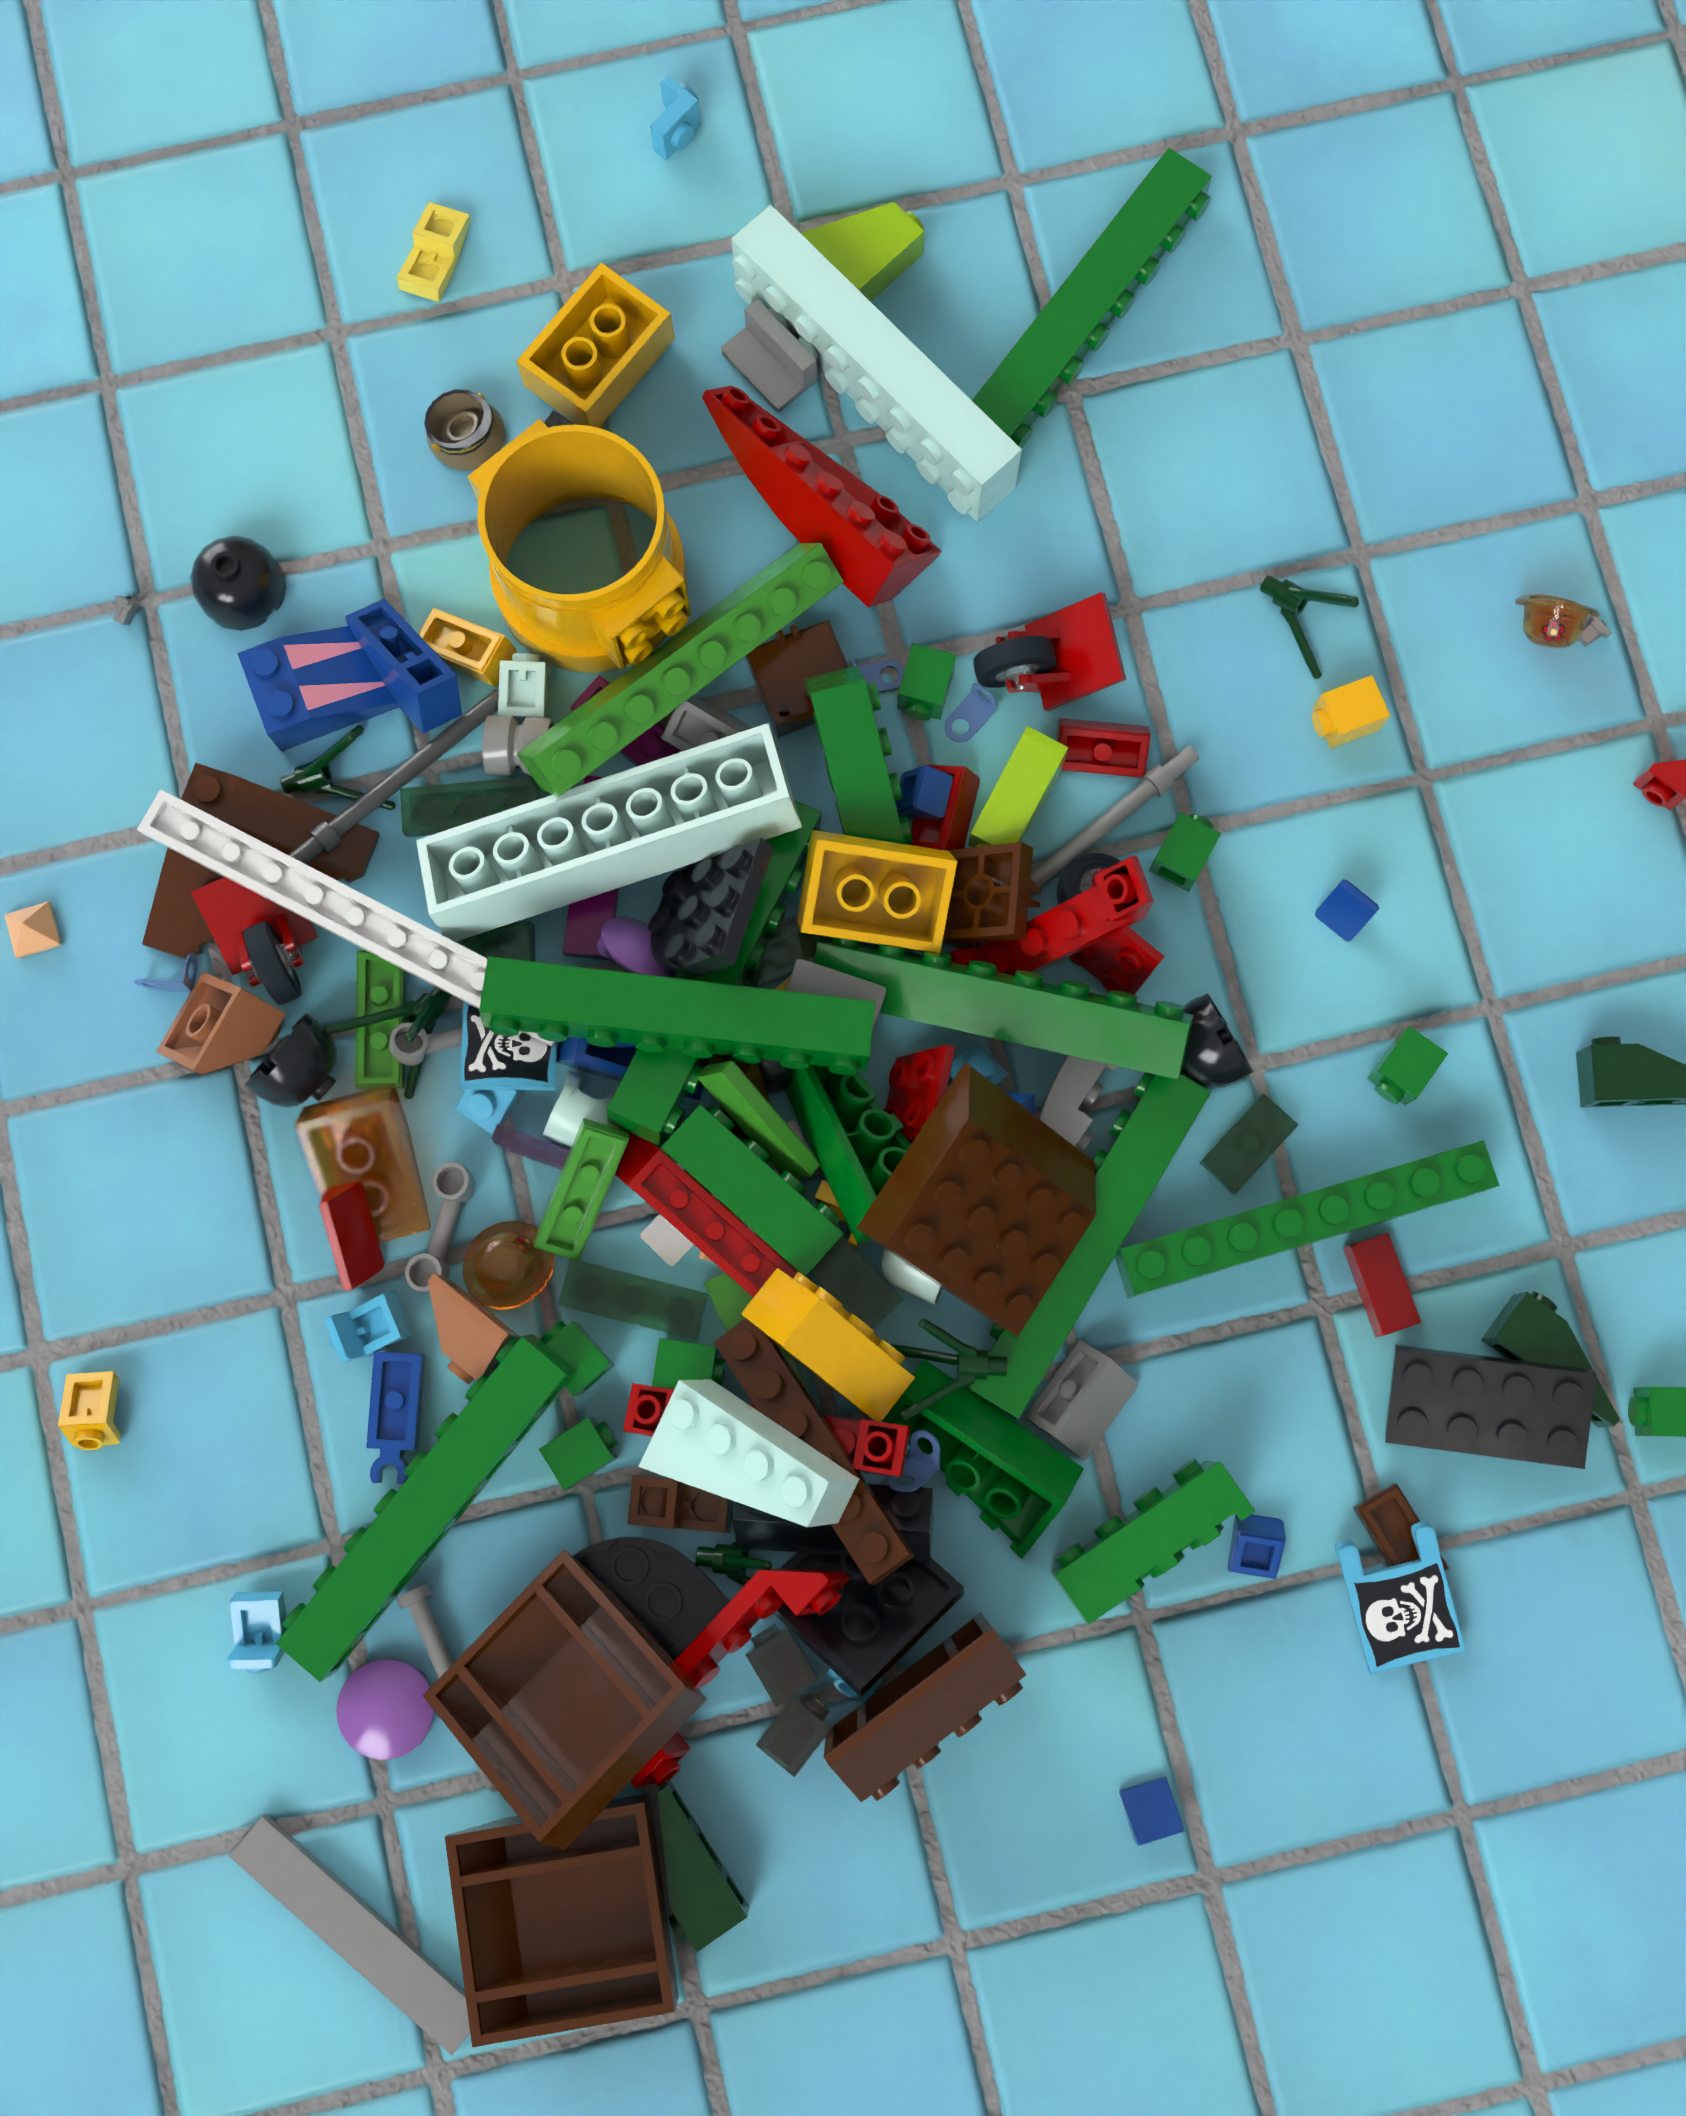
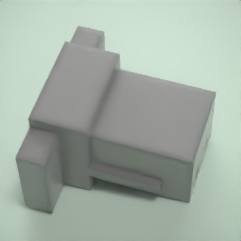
M117 595L115 600H117V605L119 606L113 620L123 625H129L134 612L138 611L141 603L131 599L130 596L123 597Z
M1593 613L1588 618L1590 624L1581 630L1576 638L1586 647L1600 636L1607 639L1612 632Z

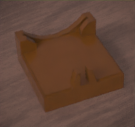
M829 620L799 630L795 625L790 626L791 633L786 635L783 634L782 630H779L774 640L759 645L745 656L777 738L815 724L812 700L807 695L803 679L848 668Z
M1017 842L945 850L954 856L957 860V866L942 943L957 949L975 948L976 943L1026 939L1028 908H1039L1041 904L1031 899V894H1041L1042 889L1031 880L1033 847Z

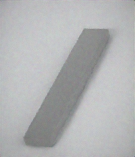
M267 1814L261 1816L229 1857L449 2054L453 2055L470 2033L465 1990Z

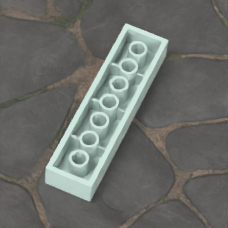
M771 204L731 238L732 265L735 273L734 287L740 297L748 304H751L758 298L817 360V365L825 372V378L831 387L840 394L845 392L855 402L857 411L868 423L873 424L876 422L886 432V438L891 446L901 454L906 452L916 462L918 471L926 481L931 484L937 482L948 493L949 502L959 513L963 515L968 513L978 522L1015 489L1022 449Z
M769 723L571 788L561 796L550 795L418 839L416 843L429 916L445 937L456 942L702 861L706 858L720 855L737 845L741 846L758 838L766 840L802 828L782 754Z

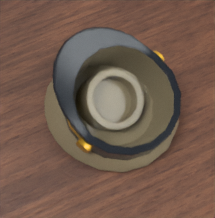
M454 389L437 397L426 411L424 425L429 448L440 462L450 468L466 471L475 470L503 447L505 440L503 420L498 411L486 402L484 396L480 393L476 394L469 390Z

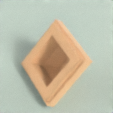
M44 902L4 915L14 955L17 959L62 946L51 902Z

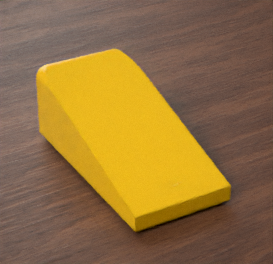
M436 608L432 609L419 632L422 639L447 665L494 687L499 685L500 660L512 661V654H516V648L505 635Z

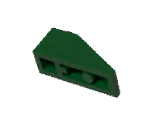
M1614 1036L1594 1038L1591 1040L1592 1045L1576 1053L1581 1108L1686 1105V1065L1638 1043L1621 1044V1038Z
M1535 1291L1531 1294L1528 1292L1514 1294L1481 1339L1506 1359L1592 1369L1568 1322L1555 1313L1558 1307L1550 1299ZM1596 1376L1591 1422L1597 1427H1614L1619 1421V1417Z
M668 1781L657 1792L669 1908L673 1913L668 1919L678 1939L683 1944L690 1941L696 1952H698L746 1919L750 1907L671 1781Z

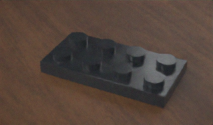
M1395 1345L1385 1443L1585 1469L1597 1374L1593 1369Z

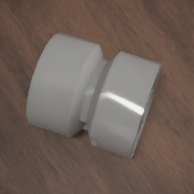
M488 715L484 723L482 740L483 766L486 775L512 776L518 768H521L523 773L531 776L517 756V753L554 726L553 718L526 717L522 724L519 725L514 716Z

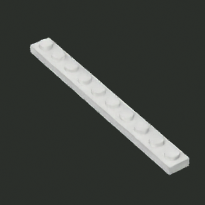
M161 789L159 790L137 828L141 834L478 1009L480 1008L487 958ZM524 1032L553 1048L556 1044L555 1041L540 1038L538 1033Z

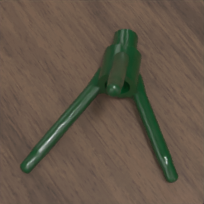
M1268 575L1262 582L1260 591L1272 597V603L1281 608L1280 613L1289 624L1313 678L1319 679L1321 672L1297 616L1303 611L1309 601L1357 607L1359 599L1356 596L1304 589L1287 579L1281 582Z
M357 725L321 756L312 762L295 767L294 773L281 777L280 782L284 792L290 794L302 790L304 793L316 790L317 793L332 794L354 801L365 793L334 785L329 768V762L364 732L363 726ZM386 800L379 807L394 810L396 804L393 801Z
M435 987L430 994L423 993L416 1002L412 1000L395 1008L329 1025L324 1028V1032L327 1035H332L403 1016L409 1023H413L405 1035V1040L412 1042L422 1028L426 1031L427 1035L432 1034L436 1024L435 1021L444 1013L443 1006L452 995ZM423 1061L410 1068L404 1092L406 1099L413 1098Z
M925 1318L919 1321V1326L957 1351L958 1354L891 1344V1346L906 1357L956 1365L957 1378L900 1412L899 1415L903 1421L919 1414L960 1388L974 1384L975 1379L987 1380L988 1375H1007V1357L989 1356L988 1351L977 1350V1348L961 1342Z
M733 1542L731 1545L717 1544L715 1548L699 1546L695 1555L696 1565L711 1567L714 1573L726 1574L729 1579L743 1587L750 1580L746 1575L747 1569H772L770 1561L749 1557L750 1549L737 1548L736 1542Z

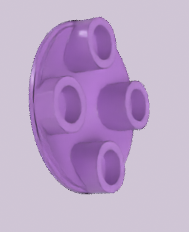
M614 917L604 923L601 929V937L596 943V948L603 957L616 961L630 973L675 978V975L660 965L652 954L651 932L648 930L649 924L629 917Z
M379 1659L361 1666L349 1676L340 1691L336 1711L340 1731L354 1750L369 1758L388 1760L409 1753L423 1742L434 1717L433 1708L423 1697V1694L430 1688L424 1672L400 1660Z

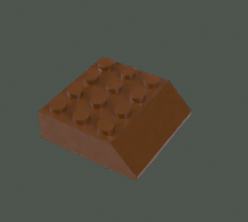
M964 1063L856 1229L986 1319L1018 1337L1096 1216L1095 1162L972 1066Z
M565 1549L558 1554L423 1694L425 1700L540 1843L565 1850L707 1700V1697L618 1597Z
M980 1612L873 1694L869 1700L864 1701L826 1731L823 1758L861 1803L871 1795L875 1801H878L899 1785L900 1781L897 1777L905 1768L913 1763L916 1769H919L935 1758L941 1752L938 1746L939 1742L954 1731L957 1737H961L974 1728L982 1720L979 1711L993 1700L1000 1706L1014 1697L1023 1688L1019 1680L1027 1674Z
M649 1793L613 1799L565 1850L540 1843L519 1816L499 1819L445 1836L472 2047L675 2012L679 1993Z

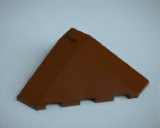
M198 763L194 765L181 798L186 803L287 855L311 837L309 832L322 821L329 823L337 816L241 777ZM356 824L340 837L342 842L328 854L324 851L306 865L335 880L344 878L349 884L365 875L380 834L375 830ZM167 847L142 944L185 960L190 953L196 956L204 953L201 945L214 938L191 891L224 876Z

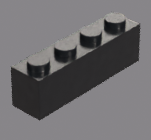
M868 1484L915 1555L911 1559L930 1561L934 1520L933 1488L920 1487L912 1492H899L890 1488L889 1485ZM734 1503L732 1521L737 1548L850 1555L831 1524L805 1527L744 1504Z

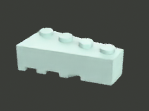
M711 1379L678 1381L639 1464L640 1468L805 1527L839 1523L859 1481V1478Z

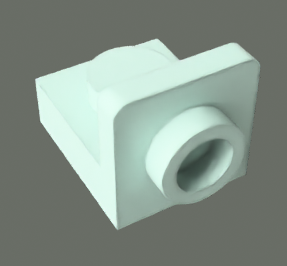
M516 653L512 654V661L500 660L498 716L546 718L547 677L551 675V668L546 662H540L539 655Z

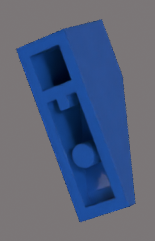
M385 598L345 616L347 625L395 702L423 734L462 715L457 674Z

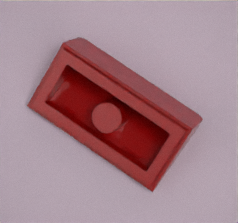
M1059 718L1057 742L1068 747L1062 770L1143 778L1146 774L1151 737L1150 729L1148 726Z
M927 765L953 777L946 812L943 818L938 819L914 818L911 827L913 843L908 845L939 850L963 849L980 779L966 766Z
M359 1181L328 1187L319 1204L342 1289H345V1291L353 1290L380 1272L385 1263L363 1184Z
M1389 1233L1343 1248L1375 1338L1421 1323Z

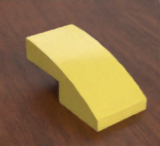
M428 202L412 232L414 246L397 276L399 290L440 302L459 259L470 224V214Z

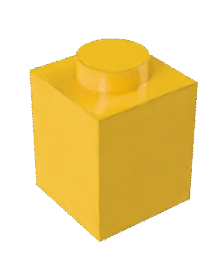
M1373 675L1322 693L1312 708L1314 711L1312 712L1313 726L1321 738H1326L1330 749L1379 731L1390 717V713Z

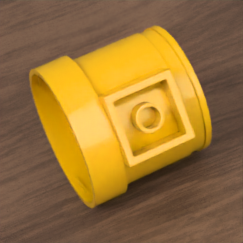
M539 419L468 475L478 501V529L481 541L490 560L489 572L493 594L511 633L530 653L539 655L540 659L548 664L569 671L583 673L605 672L615 669L622 671L630 664L638 665L643 662L667 636H674L685 627L689 620L688 617L691 615V609L687 594L686 562L680 535L674 521L666 511L661 485L656 473L643 454L628 441L612 432L593 426L560 425L548 428ZM581 498L617 500L641 510L656 524L651 543L636 566L618 581L595 591L581 594L551 593L526 584L507 569L508 554L524 528L544 511L567 501Z

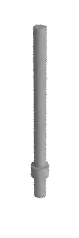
M1187 746L1163 766L1157 764L1143 776L1144 781L1033 870L1031 872V880L1040 888L1043 887L1073 860L1080 857L1155 795L1161 797L1175 785L1174 780L1199 760L1196 751L1191 746Z

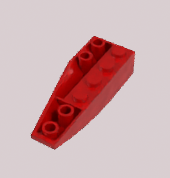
M734 386L705 390L702 399L721 435L765 502L801 544H822L844 582L842 583L868 608L895 598L939 556L941 550L930 541V535L923 528L912 524L899 512V507L893 500L880 495L752 401L744 391Z

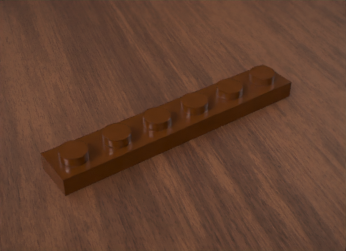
M746 1318L714 1341V1344L760 1413L859 1478L839 1523L831 1524L867 1582L871 1585L878 1584L913 1558L915 1555L860 1471L852 1469V1459L775 1342Z

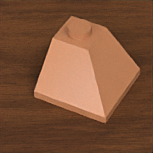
M202 972L156 1052L203 1075L262 1055L267 1046L277 1039L281 1030V1022L286 1013L241 987Z
M433 1273L427 1281L441 1350L452 1360L447 1367L467 1384H470L473 1379H479L482 1375L489 1378L500 1364L495 1358L502 1347L512 1337H516L518 1340L521 1337L452 1280Z

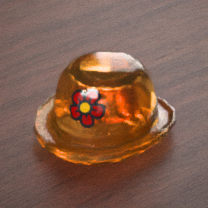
M1524 594L1515 599V604L1524 605L1523 631L1527 639L1532 643L1546 647L1566 648L1573 645L1582 634L1589 615L1600 616L1596 609L1553 595Z
M518 1220L499 1222L484 1229L470 1243L463 1258L462 1277L469 1294L481 1305L497 1310L517 1308L533 1300L546 1287L553 1273L555 1254L534 1248V1238L538 1231L535 1225Z

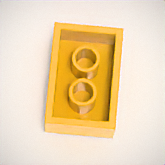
M600 263L517 359L516 362L523 385L576 425L600 428L674 341L671 313L606 265Z
M812 830L797 915L800 931L808 934L940 953L957 860L949 851Z
M777 1268L746 1306L741 1315L871 1419L881 1422L915 1379L912 1374L901 1366L906 1357L889 1343L879 1339L874 1334L875 1331L854 1314L847 1312L842 1307L843 1304L825 1289L815 1285L800 1272L794 1278H791Z

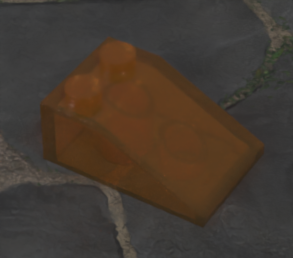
M394 1083L303 1108L295 1123V1127L321 1199L328 1187L359 1181L363 1184L379 1243L431 1229L430 1217L409 1125Z

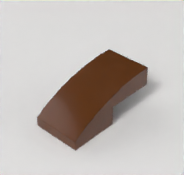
M632 1475L627 1524L731 1533L732 1500L671 1478Z

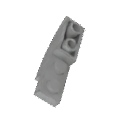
M1068 1055L1045 1098L1039 1119L1083 1153L1094 1136L1086 1131L1093 1119L1078 1108L1081 1105L1089 1110L1103 1089V1086L1096 1082L1105 1067L1114 1072L1117 1066Z

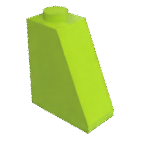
M895 202L801 232L870 302L923 255L925 231L922 223L916 215L910 211L905 213Z
M1027 726L970 833L968 846L981 847L1022 842L1061 774L1068 747Z

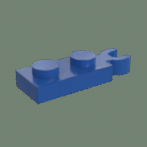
M374 1351L366 1448L380 1449V1456L374 1461L370 1469L372 1483H382L383 1470L389 1464L394 1465L398 1471L397 1484H404L409 1478L404 1474L409 1464L403 1458L404 1450H418L425 1354Z

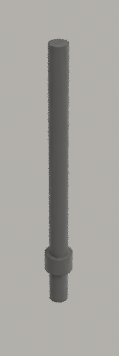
M497 689L493 690L329 823L322 821L309 832L311 837L292 851L289 856L304 864H308L321 852L324 851L328 854L342 842L340 839L342 835L481 725L488 715L496 713L498 711L499 691Z

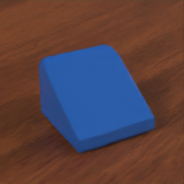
M927 765L902 773L900 788L903 799L895 802L898 817L943 818L953 777Z
M1343 879L1316 910L1315 916L1343 940L1349 942L1380 908L1377 903L1347 879Z
M1254 1514L1240 1521L1238 1516L1235 1515L1228 1571L1276 1579L1286 1541L1283 1521L1278 1518Z
M1166 1777L1119 1791L1131 1833L1137 1845L1150 1843L1185 1831Z

